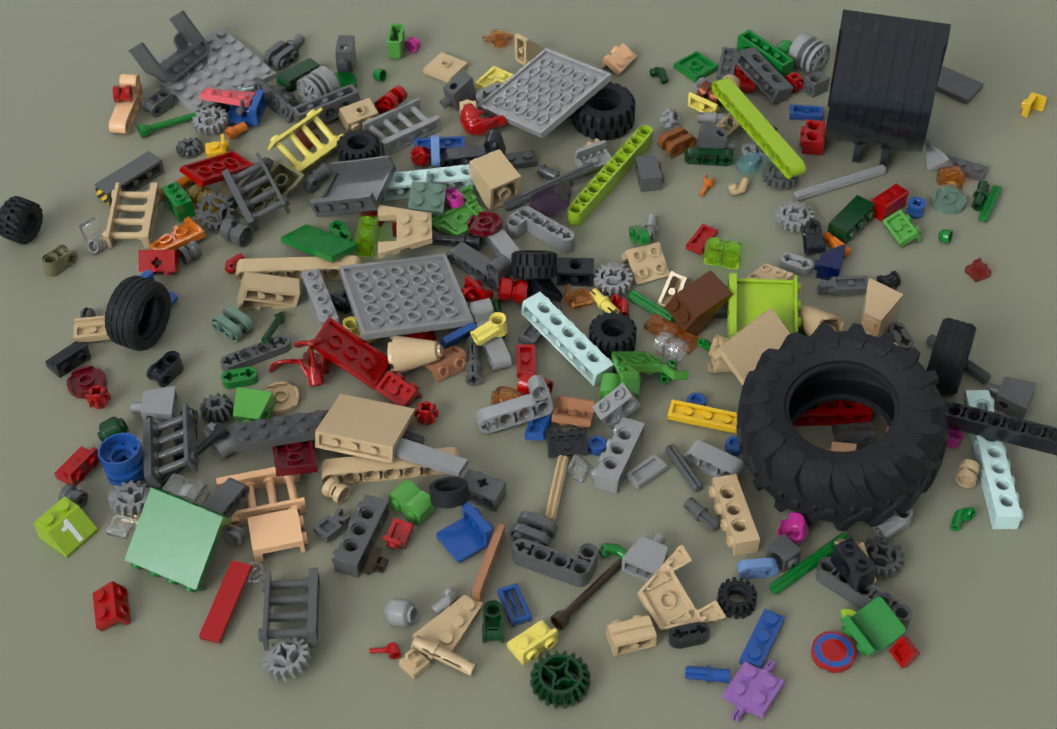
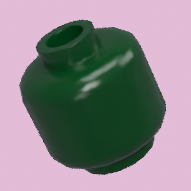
M113 416L99 424L100 432L97 435L101 442H103L113 434L127 433L129 429L122 418Z

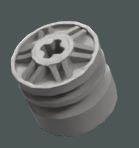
M806 32L794 40L788 56L794 59V65L799 68L801 67V69L811 74L817 70L821 71L830 58L831 47Z
M325 66L316 68L310 74L297 81V90L304 102L340 89L336 76Z

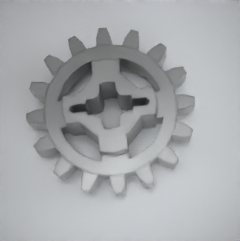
M207 106L205 110L200 109L201 112H196V116L192 117V125L195 131L199 132L200 135L205 133L206 136L209 133L214 135L216 131L220 133V129H225V125L228 124L229 120L225 109H221L220 106L217 109L215 106H212V108Z
M789 201V204L783 202L782 206L779 205L778 210H776L775 221L779 223V227L784 226V230L790 229L792 233L794 230H797L800 233V229H802L806 222L814 219V211H810V206L805 207V203L799 204V201L795 203Z
M609 262L608 266L602 264L601 269L596 268V273H594V286L602 290V294L609 293V296L612 293L619 295L621 292L625 294V291L630 290V287L633 285V273H630L629 268L624 269V264L618 266L617 262L614 265H611Z
M130 480L127 484L122 482V486L115 485V490H110V495H108L110 509H114L116 514L122 512V516L130 513L132 517L134 513H139L143 510L149 490L152 487H148V483L142 485L140 480L137 483Z
M294 637L293 640L286 638V641L280 638L279 644L272 643V650L265 651L267 656L263 657L265 663L263 667L270 678L275 677L276 681H279L282 677L284 681H287L289 676L295 679L296 673L303 674L302 668L309 667L307 661L312 659L308 644H306L304 639L300 640L299 637Z

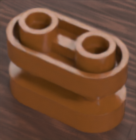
M679 126L661 134L657 144L660 148L666 150V153L671 157H677L683 154L686 149L694 147L697 140L684 127Z

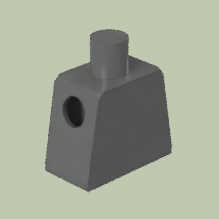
M338 35L335 50L338 72H353L357 61L354 35Z
M461 70L443 87L445 97L439 102L444 109L451 106L455 110H459V102L467 99L477 101L473 78Z
M703 121L695 148L729 149L734 152L736 142L727 140L728 131L726 129ZM706 155L705 158H713V156Z
M1004 377L1001 386L989 382L986 390H989L990 395L996 397L994 402L995 409L1009 416L1023 419L1037 383Z

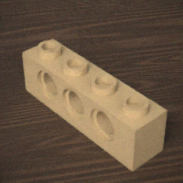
M732 474L712 478L709 495L715 501L716 515H720L721 530L726 532L727 547L732 549L734 556L758 552L760 537L737 475Z

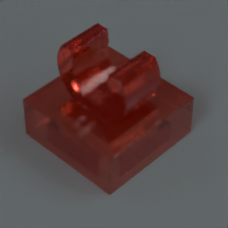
M981 258L974 260L973 264L965 268V272L976 283L991 277L992 271L988 268L987 264L981 261Z

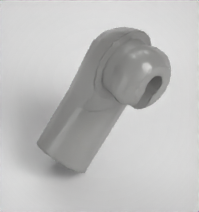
M447 588L443 593L444 597L431 606L437 615L458 599V593L453 588Z

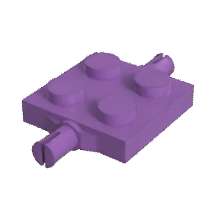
M769 659L763 669L744 662L723 693V699L736 707L730 716L733 721L739 722L745 712L754 714L762 719L764 718L785 685L784 680L771 674L774 667H776L774 661Z

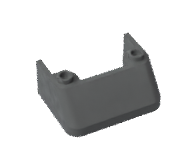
M184 10L169 19L179 32L173 38V42L178 50L161 64L158 63L143 42L128 50L145 73L168 83L176 81L210 52L209 44Z

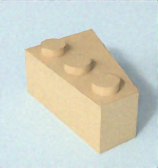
M244 272L237 296L238 310L244 313L243 310L247 309L261 311V308L272 307L273 309L296 307L300 296L299 279Z

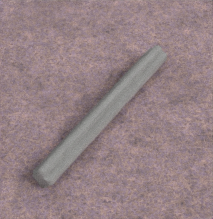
M883 164L797 190L794 192V198L797 201L883 175L886 173V167Z

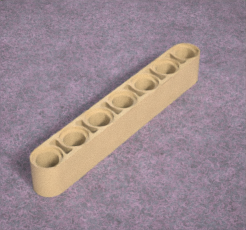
M354 255L344 256L333 263L319 257L240 259L237 262L235 278L238 282H242L244 272L298 278L299 281H302L301 272L319 268L324 281L341 280L339 266L361 264L362 261L358 256Z
M455 447L435 448L460 457V452ZM359 456L331 458L321 463V481L323 484L330 477L339 480L340 484H356L447 475L395 457L393 463Z

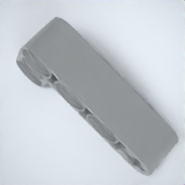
M529 206L520 207L506 219V233L511 239H518L527 232L562 253L567 254L574 250L575 234L573 231Z
M489 298L470 302V312L477 328L488 322L490 315L493 314V307ZM494 337L481 345L492 371L511 367L510 354L502 337Z
M534 375L528 380L530 394L478 410L475 414V419L480 431L485 434L549 415L553 410V404L544 378L540 375Z

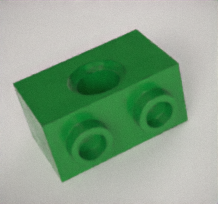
M177 181L161 187L164 203L179 223L183 222L188 216L190 218L195 216L191 198Z

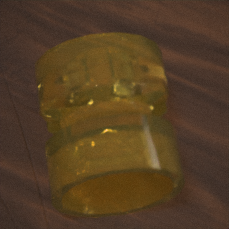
M195 184L190 188L187 195L191 198L193 205L197 207V203H202L200 197L205 199L206 193L212 196L213 191L206 186L201 187ZM213 199L215 203L220 204V200ZM207 202L203 206V212L208 210ZM212 206V210L210 211L211 214L217 210L214 208V206Z

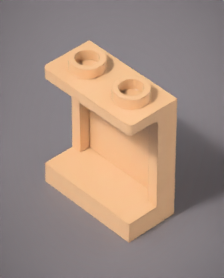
M297 508L247 517L255 563L263 562V554L295 547H300L301 553L305 552L304 545L308 544L306 531H301L305 524L303 515H298Z

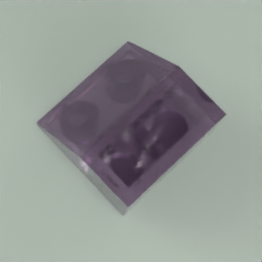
M557 181L531 196L529 207L547 217H552L555 213L567 209L570 205L574 182Z

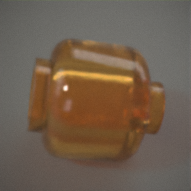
M499 386L491 394V405L521 397V395L517 393L514 387Z

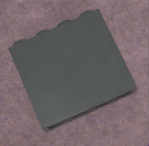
M390 155L330 163L329 165L334 173L322 197L311 199L309 204L316 217L377 210L396 171Z

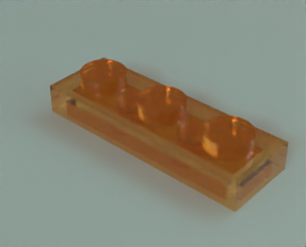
M657 313L644 323V329L688 355L698 347L697 341L699 338L684 331V329Z

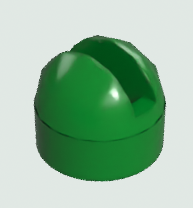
M378 68L374 70L373 78L376 81L384 82L386 80L387 72L385 69Z
M941 230L939 232V240L950 244L953 230Z

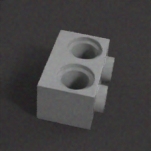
M622 383L593 405L592 408L600 420L612 429L616 423H620L622 416L628 417L642 405L633 392Z

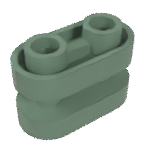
M232 305L223 309V315L218 313L214 316L211 324L216 332H221L228 340L234 342L243 337L242 331L248 333L254 328L251 319Z

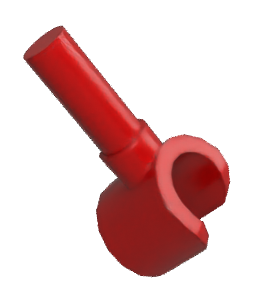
M395 642L389 643L387 647L369 648V653H388L390 659L401 657L400 649Z

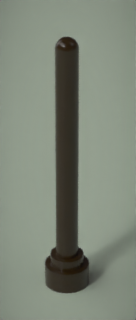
M618 559L565 610L556 611L550 617L552 624L557 629L563 630L569 624L570 616L622 568V559Z

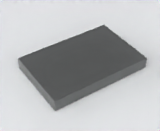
M942 66L936 91L968 104L983 88V83Z

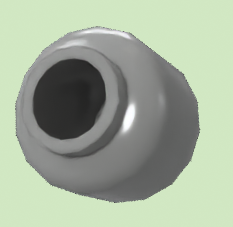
M394 598L385 607L384 613L390 625L408 628L418 618V608L412 600Z

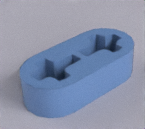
M431 135L432 167H440L439 135Z
M774 558L746 559L737 564L739 577L744 579L768 578L775 576L779 572L777 560Z

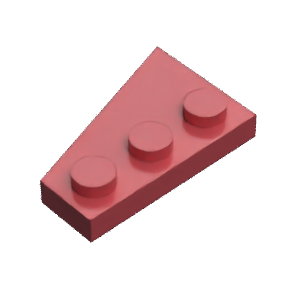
M207 87L201 92L200 99L240 106V99H244L245 107H249L252 104V97L256 95V92L220 90Z

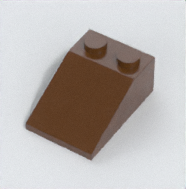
M710 270L677 292L664 308L684 331L697 336L732 297L733 293Z

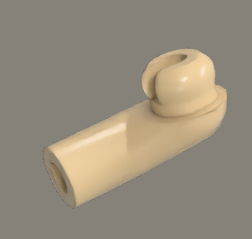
M742 178L738 186L736 183H733V185L731 183L728 186L730 194L738 195L745 193L750 180Z

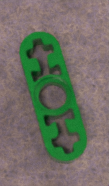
M640 225L629 226L631 242L639 246L650 244L647 228Z

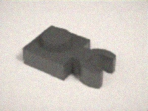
M339 508L335 511V516L326 515L315 524L313 532L328 543L343 531L342 525L348 524L351 516L348 513L345 517H340L344 513L343 509Z

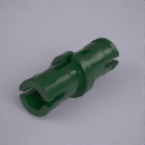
M980 181L977 190L973 194L974 200L971 207L975 211L982 210L984 201L988 197L989 184L987 181Z

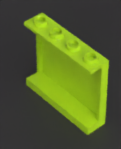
M729 273L728 289L733 295L728 300V339L770 308L773 309L790 334L798 333V328L801 327V317H798V311L801 309V300H798L801 283L797 282V275H794L793 280L737 278V273Z

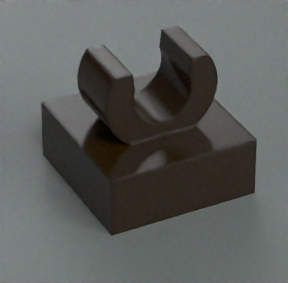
M377 546L373 548L362 571L363 573L370 575L373 569L383 573L389 562L388 559L379 557L383 549Z

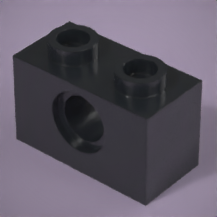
M558 257L557 286L593 287L594 258Z
M852 538L833 546L830 562L855 592L874 583L877 567Z

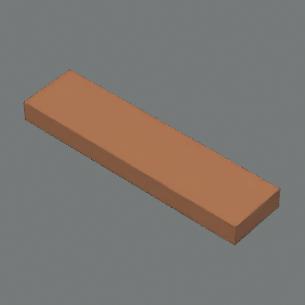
M497 524L472 589V598L482 602L505 539V525Z

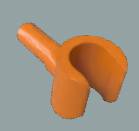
M705 175L703 189L699 194L701 197L704 196L708 188L713 187L715 177L708 179V175Z

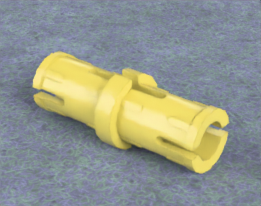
M592 289L596 295L589 292V297L597 303V307L600 310H604L607 313L613 311L615 313L620 312L611 303V299L608 296H604L599 289Z

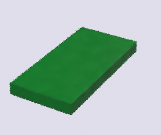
M308 224L281 237L282 243L332 263L358 249L357 243Z

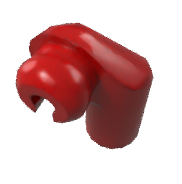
M239 253L226 260L225 271L227 273L233 274L236 272L238 260L245 259L243 254Z
M614 294L611 297L612 304L624 316H629L628 301L618 294Z

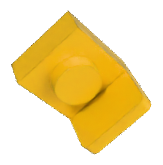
M221 134V141L205 143L207 158L226 153L230 149L228 139L225 140L224 134Z

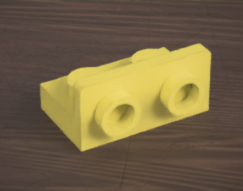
M541 620L507 642V648L522 665H525L529 661L536 660L544 651L555 647L558 643V631L556 628L551 630Z

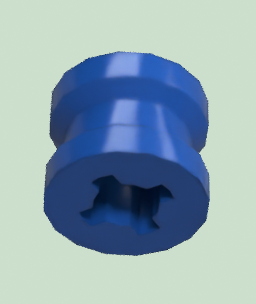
M920 197L910 198L906 213L913 219L922 218L926 201Z

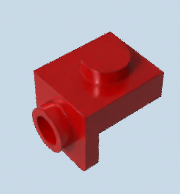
M394 518L387 536L383 535L382 537L387 542L386 546L398 550L399 547L406 549L414 525Z

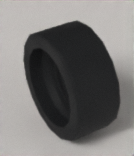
M445 477L429 485L430 501L435 507L455 508L467 503L469 500L468 482L463 478Z

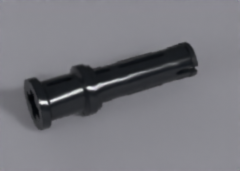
M432 234L433 243L428 245L456 246L463 242L472 248L481 250L482 236Z

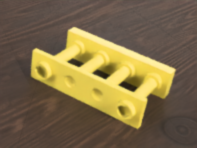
M320 107L316 111L312 109L306 115V118L280 136L278 134L273 136L267 149L270 151L277 146L293 165L292 167L304 173L336 150L337 141L344 134L342 133L338 137L332 134L318 117L323 110ZM313 121L329 139V143L326 145L322 144L307 127V124ZM301 129L316 146L317 151L314 154L309 152L294 133ZM289 138L305 156V160L302 162L300 160L297 161L282 142Z

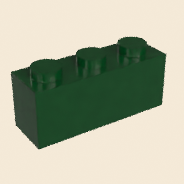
M857 195L829 222L827 232L845 244L849 240H853L859 230L862 231L868 221L873 220L875 216V203Z

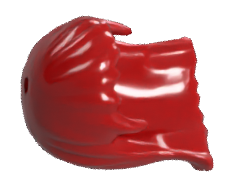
M471 103L466 104L460 113L462 128L472 136H481L489 130L506 125L505 116L482 118L480 115L484 113V110H477Z

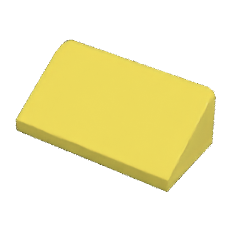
M689 92L688 107L699 112L712 113V111H716V113H721L718 104Z

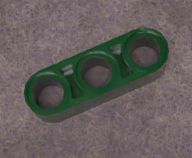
M308 58L280 73L277 77V84L284 86L288 92H293L297 90V81L310 74L321 65L312 58Z

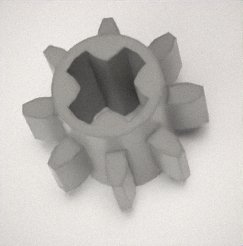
M671 108L664 110L660 117L662 126L665 129L670 128V130L677 128L681 120L679 112L676 109L671 110Z

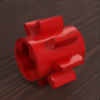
M792 72L789 76H785V79L793 87L791 93H796L799 89L802 90L804 78H801L799 73Z
M417 145L410 152V159L416 166L422 164L425 167L431 160V152L426 146L420 148Z
M99 385L89 388V394L85 395L90 408L102 409L108 406V401L111 400L107 387L103 388Z
M428 401L418 403V409H415L417 423L425 426L435 423V418L439 417L436 404Z

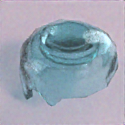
M749 152L747 156H743L741 153L735 159V167L744 174H754L760 169L762 156L754 152Z

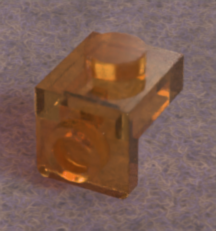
M959 165L943 167L938 170L936 182L938 185L955 183L957 189H962L966 177Z
M570 284L566 285V292L563 293L566 303H569L572 310L593 305V299L587 287L572 290Z

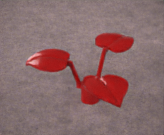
M314 338L294 343V346L297 348L309 347L312 366L308 367V371L303 364V359H283L273 362L270 365L269 373L283 365L299 364L304 371L305 377H308L309 387L324 385L323 374H325L326 357H322L320 369L319 365H315L312 346L326 343L327 338Z

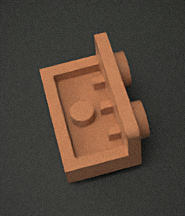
M557 395L551 422H556L559 425H575L578 428H590L594 419V409L592 406L595 405V400Z

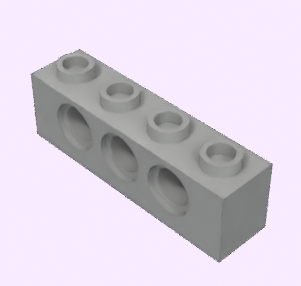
M319 268L301 272L303 289L319 330L328 317L339 323L338 315Z
M622 416L620 423L615 424L613 437H609L606 451L600 455V464L598 467L595 466L592 472L595 488L613 494L618 493L625 478V473H627L644 437L645 423Z

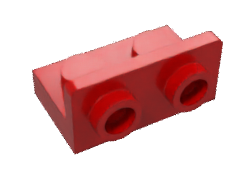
M389 370L375 388V390L396 405L408 407L416 396L420 399L423 396L418 391L420 388L411 381L409 384L406 383L404 376L398 372L393 374Z
M81 446L54 473L55 477L66 484L77 486L93 468L98 466L100 462L98 449L93 447L91 450H88Z

